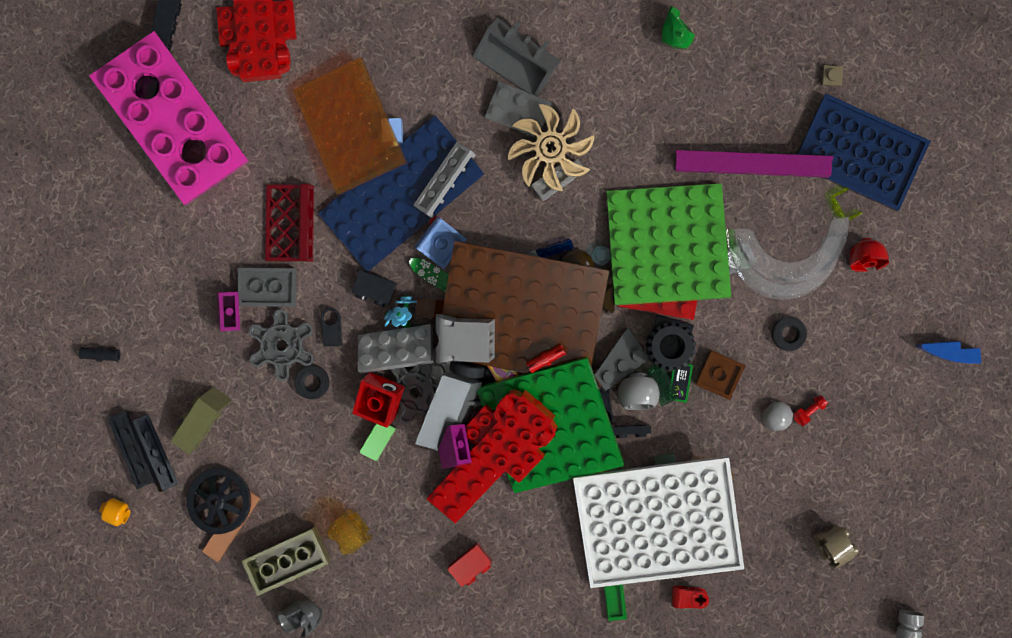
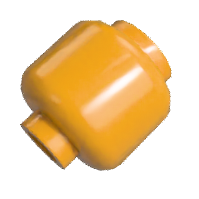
M115 498L103 502L99 510L101 519L114 526L125 524L131 512L127 503Z

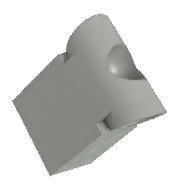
M436 314V333L439 339L436 347L437 364L452 360L489 363L495 358V319H457L448 315Z

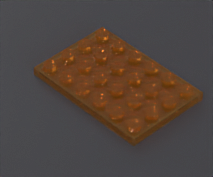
M359 57L293 90L337 195L345 193L407 163L363 58Z

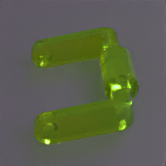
M848 188L830 197L833 204L832 208L842 222H848L863 214L860 211L847 219L844 216V212L835 197L849 190Z

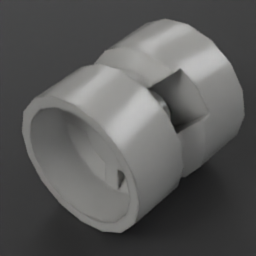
M899 610L898 622L901 625L897 627L896 638H922V630L919 627L924 625L925 615L911 610Z

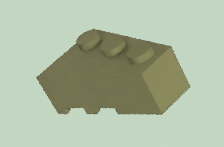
M215 387L211 388L201 397L198 395L191 403L193 406L191 411L188 410L182 417L183 423L174 429V437L171 442L190 455L206 437L215 420L219 419L222 415L220 413L223 408L229 405L232 400Z

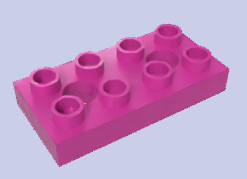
M155 31L89 75L184 205L187 206L249 162ZM142 76H151L153 78L155 76L159 81V91L152 99L139 98L135 92L136 82ZM190 139L202 140L206 146L205 157L198 164L186 162L182 157L183 146Z

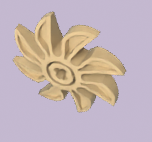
M539 104L546 120L548 131L542 132L538 122L533 119H522L514 123L512 127L531 134L537 138V141L531 142L525 139L517 141L509 151L508 160L524 153L536 152V156L525 161L523 165L522 175L525 183L530 187L539 164L544 162L546 167L542 176L545 183L554 190L563 191L557 178L554 164H561L563 172L571 177L586 174L590 169L566 159L565 155L570 153L580 157L586 154L593 145L594 135L582 141L567 144L566 140L577 135L579 131L580 119L577 112L572 109L563 132L557 133L556 129L560 121L557 112L548 105ZM554 143L555 152L552 150V153H549L546 145Z

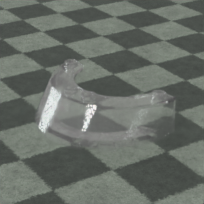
M834 217L829 224L826 238H821V247L812 256L798 262H783L769 256L760 247L754 232L750 229H726L728 251L733 268L746 286L765 297L789 300L805 296L818 289L832 274L847 239L849 217Z

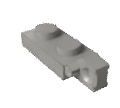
M578 159L573 162L582 166ZM561 164L555 168L562 188L576 178L566 175L561 168ZM543 177L532 184L533 189L542 201H545L557 192V190L550 188L545 183Z

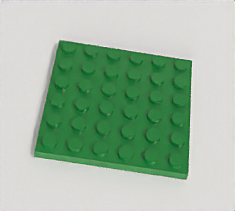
M588 356L539 369L534 373L528 372L485 384L479 388L477 393L482 406L487 404L493 410L496 409L498 402L506 393L515 389L522 393L526 390L555 415L553 419L557 425L555 436L545 447L538 448L545 454L544 458L520 483L507 473L514 494L624 465Z

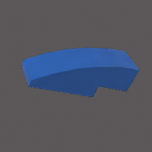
M961 342L916 344L917 348L939 359L959 363L981 364L980 348L961 349Z

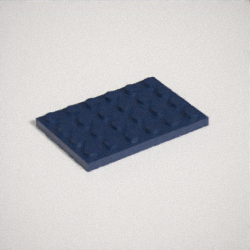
M825 93L797 155L833 156L831 176L824 179L890 209L899 211L931 141Z

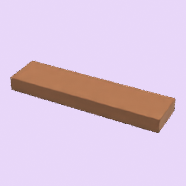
M250 491L251 508L246 520L261 499L252 491ZM242 496L236 499L233 506L242 509ZM231 511L226 515L230 524L238 517V514ZM244 523L232 532L213 534L202 552L216 562H219Z

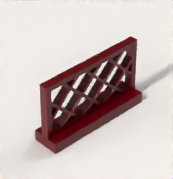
M310 184L266 185L265 261L313 262L314 186ZM272 189H279L283 194L277 201L272 198ZM293 189H299V197L294 202L288 194ZM285 197L292 203L286 211L279 205ZM276 207L283 213L277 220L271 216L272 211ZM294 207L299 211V216L295 220L288 215ZM285 216L291 222L286 230L278 224ZM275 226L283 232L276 240L271 236V230ZM295 226L299 230V235L293 240L288 232ZM284 236L291 241L285 249L278 243ZM276 245L282 253L278 257H271V249ZM293 245L298 249V258H292L287 253Z

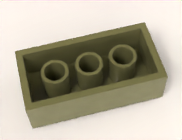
M315 525L245 557L242 563L257 596L328 565L331 558Z

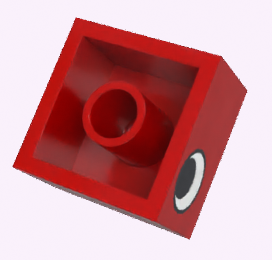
M369 372L361 380L352 414L388 428L396 418L405 386Z

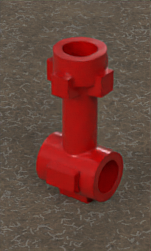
M822 395L816 396L813 399L814 403L807 409L803 410L800 408L793 414L794 420L798 425L800 424L803 427L811 421L810 415L819 408L821 410L826 408L828 402Z

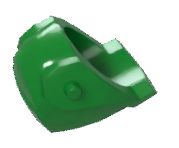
M671 6L662 28V43L674 49H687L693 43L695 34L680 19L681 12L674 6Z

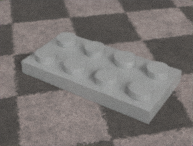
M431 324L358 335V372L360 373L433 363V327Z

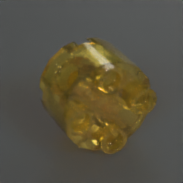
M351 509L346 510L342 516L331 522L327 531L329 538L337 542L339 550L345 556L347 554H354L357 549L372 539V535L367 534L370 530L359 514L356 512L352 514Z

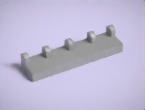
M456 142L414 203V206L433 218L434 210L439 203L443 204V197L450 187L453 188L455 186L453 184L461 171L464 172L466 170L464 168L471 157H475V154L470 149Z

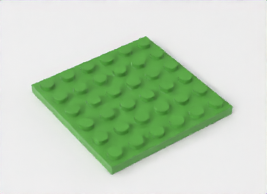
M722 184L607 191L614 305L731 298Z

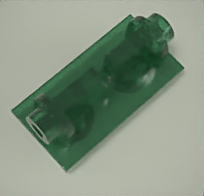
M656 365L651 366L646 374L648 377L653 378L659 387V402L661 406L678 399L679 397L667 371L656 367Z

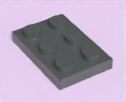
M498 82L485 118L532 136L525 131L512 127V125L522 119H533L538 122L542 131L545 118L539 104L551 107L552 102Z
M238 268L239 306L296 307L297 269Z

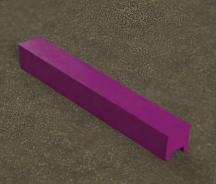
M676 150L675 172L829 178L832 171L833 156Z

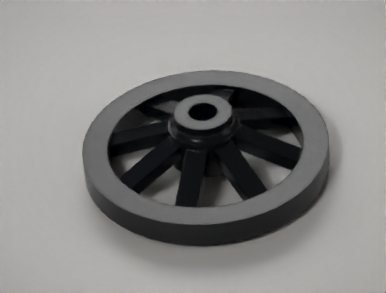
M211 469L200 474L191 484L187 495V509L191 520L198 528L210 534H225L234 531L244 523L251 508V493L247 483L239 474L228 469ZM214 476H226L217 491ZM207 479L209 483L210 494L200 489V486ZM232 480L240 488L238 491L224 494ZM196 495L204 498L206 503L196 507ZM242 496V509L228 504V500ZM209 508L206 522H204L198 512ZM223 509L238 514V517L230 524ZM215 512H217L224 527L212 526Z

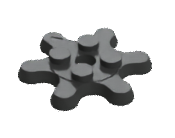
M279 309L274 313V324L272 327L263 328L258 324L250 327V336L257 339L261 345L260 350L250 357V363L254 367H260L268 362L272 363L275 367L276 378L279 381H285L289 377V366L293 362H300L305 366L313 363V354L304 350L302 345L303 340L312 335L313 327L309 323H303L297 328L291 327L288 324L287 312ZM281 339L287 343V347L283 351L277 348V343Z
M431 363L418 365L415 372H410L406 367L391 369L397 378V383L405 386L400 401L402 409L399 414V419L404 424H409L413 420L415 413H422L426 416L438 386L429 377L432 370ZM413 387H418L420 396L413 394Z

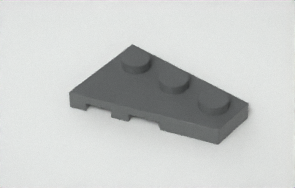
M628 327L623 331L619 340L614 344L610 353L594 373L595 380L603 392L649 360V357Z

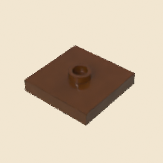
M709 350L694 385L731 400L746 365L713 350Z

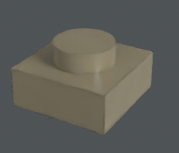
M824 65L821 85L841 87L843 67Z

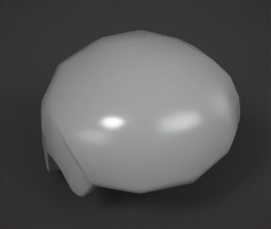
M773 402L762 412V422L771 431H782L789 427L793 420V412L790 406L784 402Z

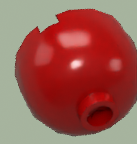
M871 238L861 239L860 242L851 248L849 253L851 270L867 272L866 268L875 267L876 270L886 267L889 264L886 247L881 242Z

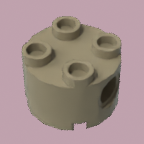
M835 524L813 536L816 539L814 544L824 561L829 560L828 566L832 569L842 566L859 554L857 547L853 543L851 544L848 539L849 533L844 526L840 528Z

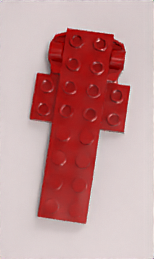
M233 0L234 6L216 8L219 44L221 47L229 46L226 60L232 75L240 78L243 82L282 79L281 75L288 72L291 67V55L287 47V40L297 39L293 0L273 2V0Z
M515 389L509 391L498 402L495 410L485 404L465 426L467 439L475 445L470 450L472 463L456 466L430 493L427 500L456 524L505 471L520 483L544 458L545 454L538 448L545 447L555 436L557 425L553 420L555 415L526 390L523 393Z

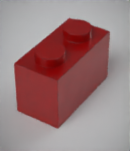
M477 542L452 562L447 570L461 587L465 584L469 586L476 580V575L480 572L484 574L491 568L492 559Z

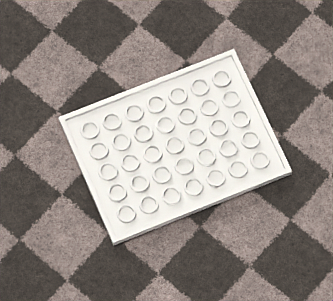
M729 456L573 477L590 588L744 569Z

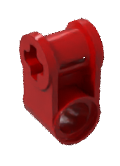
M680 585L672 586L671 606L674 608L703 609L709 604V597L703 588ZM699 595H702L703 598H701V601L698 602L697 598L699 597Z

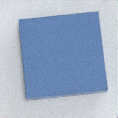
M437 217L414 247L444 269L452 259L454 241L465 242L467 239L440 217Z

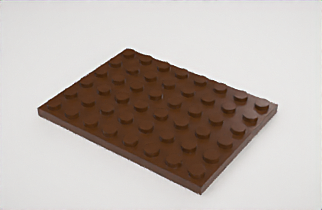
M454 241L442 314L457 319H495V358L489 363H470L528 373L530 372V367H527V361L541 355L542 351L546 352L561 343L564 347L561 350H565L566 355L551 362L550 366L588 356L592 366L609 270Z

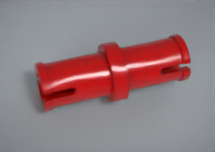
M560 343L546 352L542 351L541 355L527 361L526 364L527 367H530V372L534 373L545 365L550 366L551 362L566 355V351L561 350L564 348Z

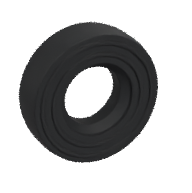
M784 317L774 324L772 339L778 348L785 351H795L805 343L807 329L798 318ZM788 326L793 327L797 333L796 338L790 342L786 341L782 336L784 328Z
M452 360L449 369L451 372L463 377L481 378L483 377L485 366Z
M316 365L303 367L295 376L294 384L296 391L305 399L313 400L322 397L329 388L328 374L323 368ZM309 375H315L319 379V386L314 390H310L305 386V379Z

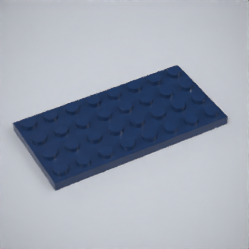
M436 115L318 213L367 272L422 228L431 218L416 208L414 203L457 142ZM472 158L465 165L464 168L466 170L464 172L461 171L453 184L455 186L453 188L450 187L443 197V204L439 203L434 210V217L485 175Z

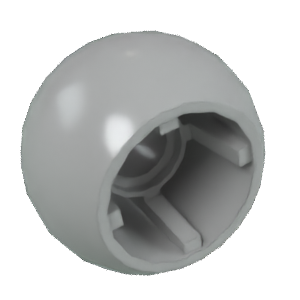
M644 373L630 374L629 378L621 381L617 395L620 405L624 409L647 410L657 405L660 391L657 382L653 378L646 377Z

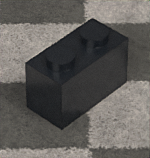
M359 270L352 292L356 293V298L365 301L367 298L374 300L373 304L384 307L385 304L390 305L397 283Z

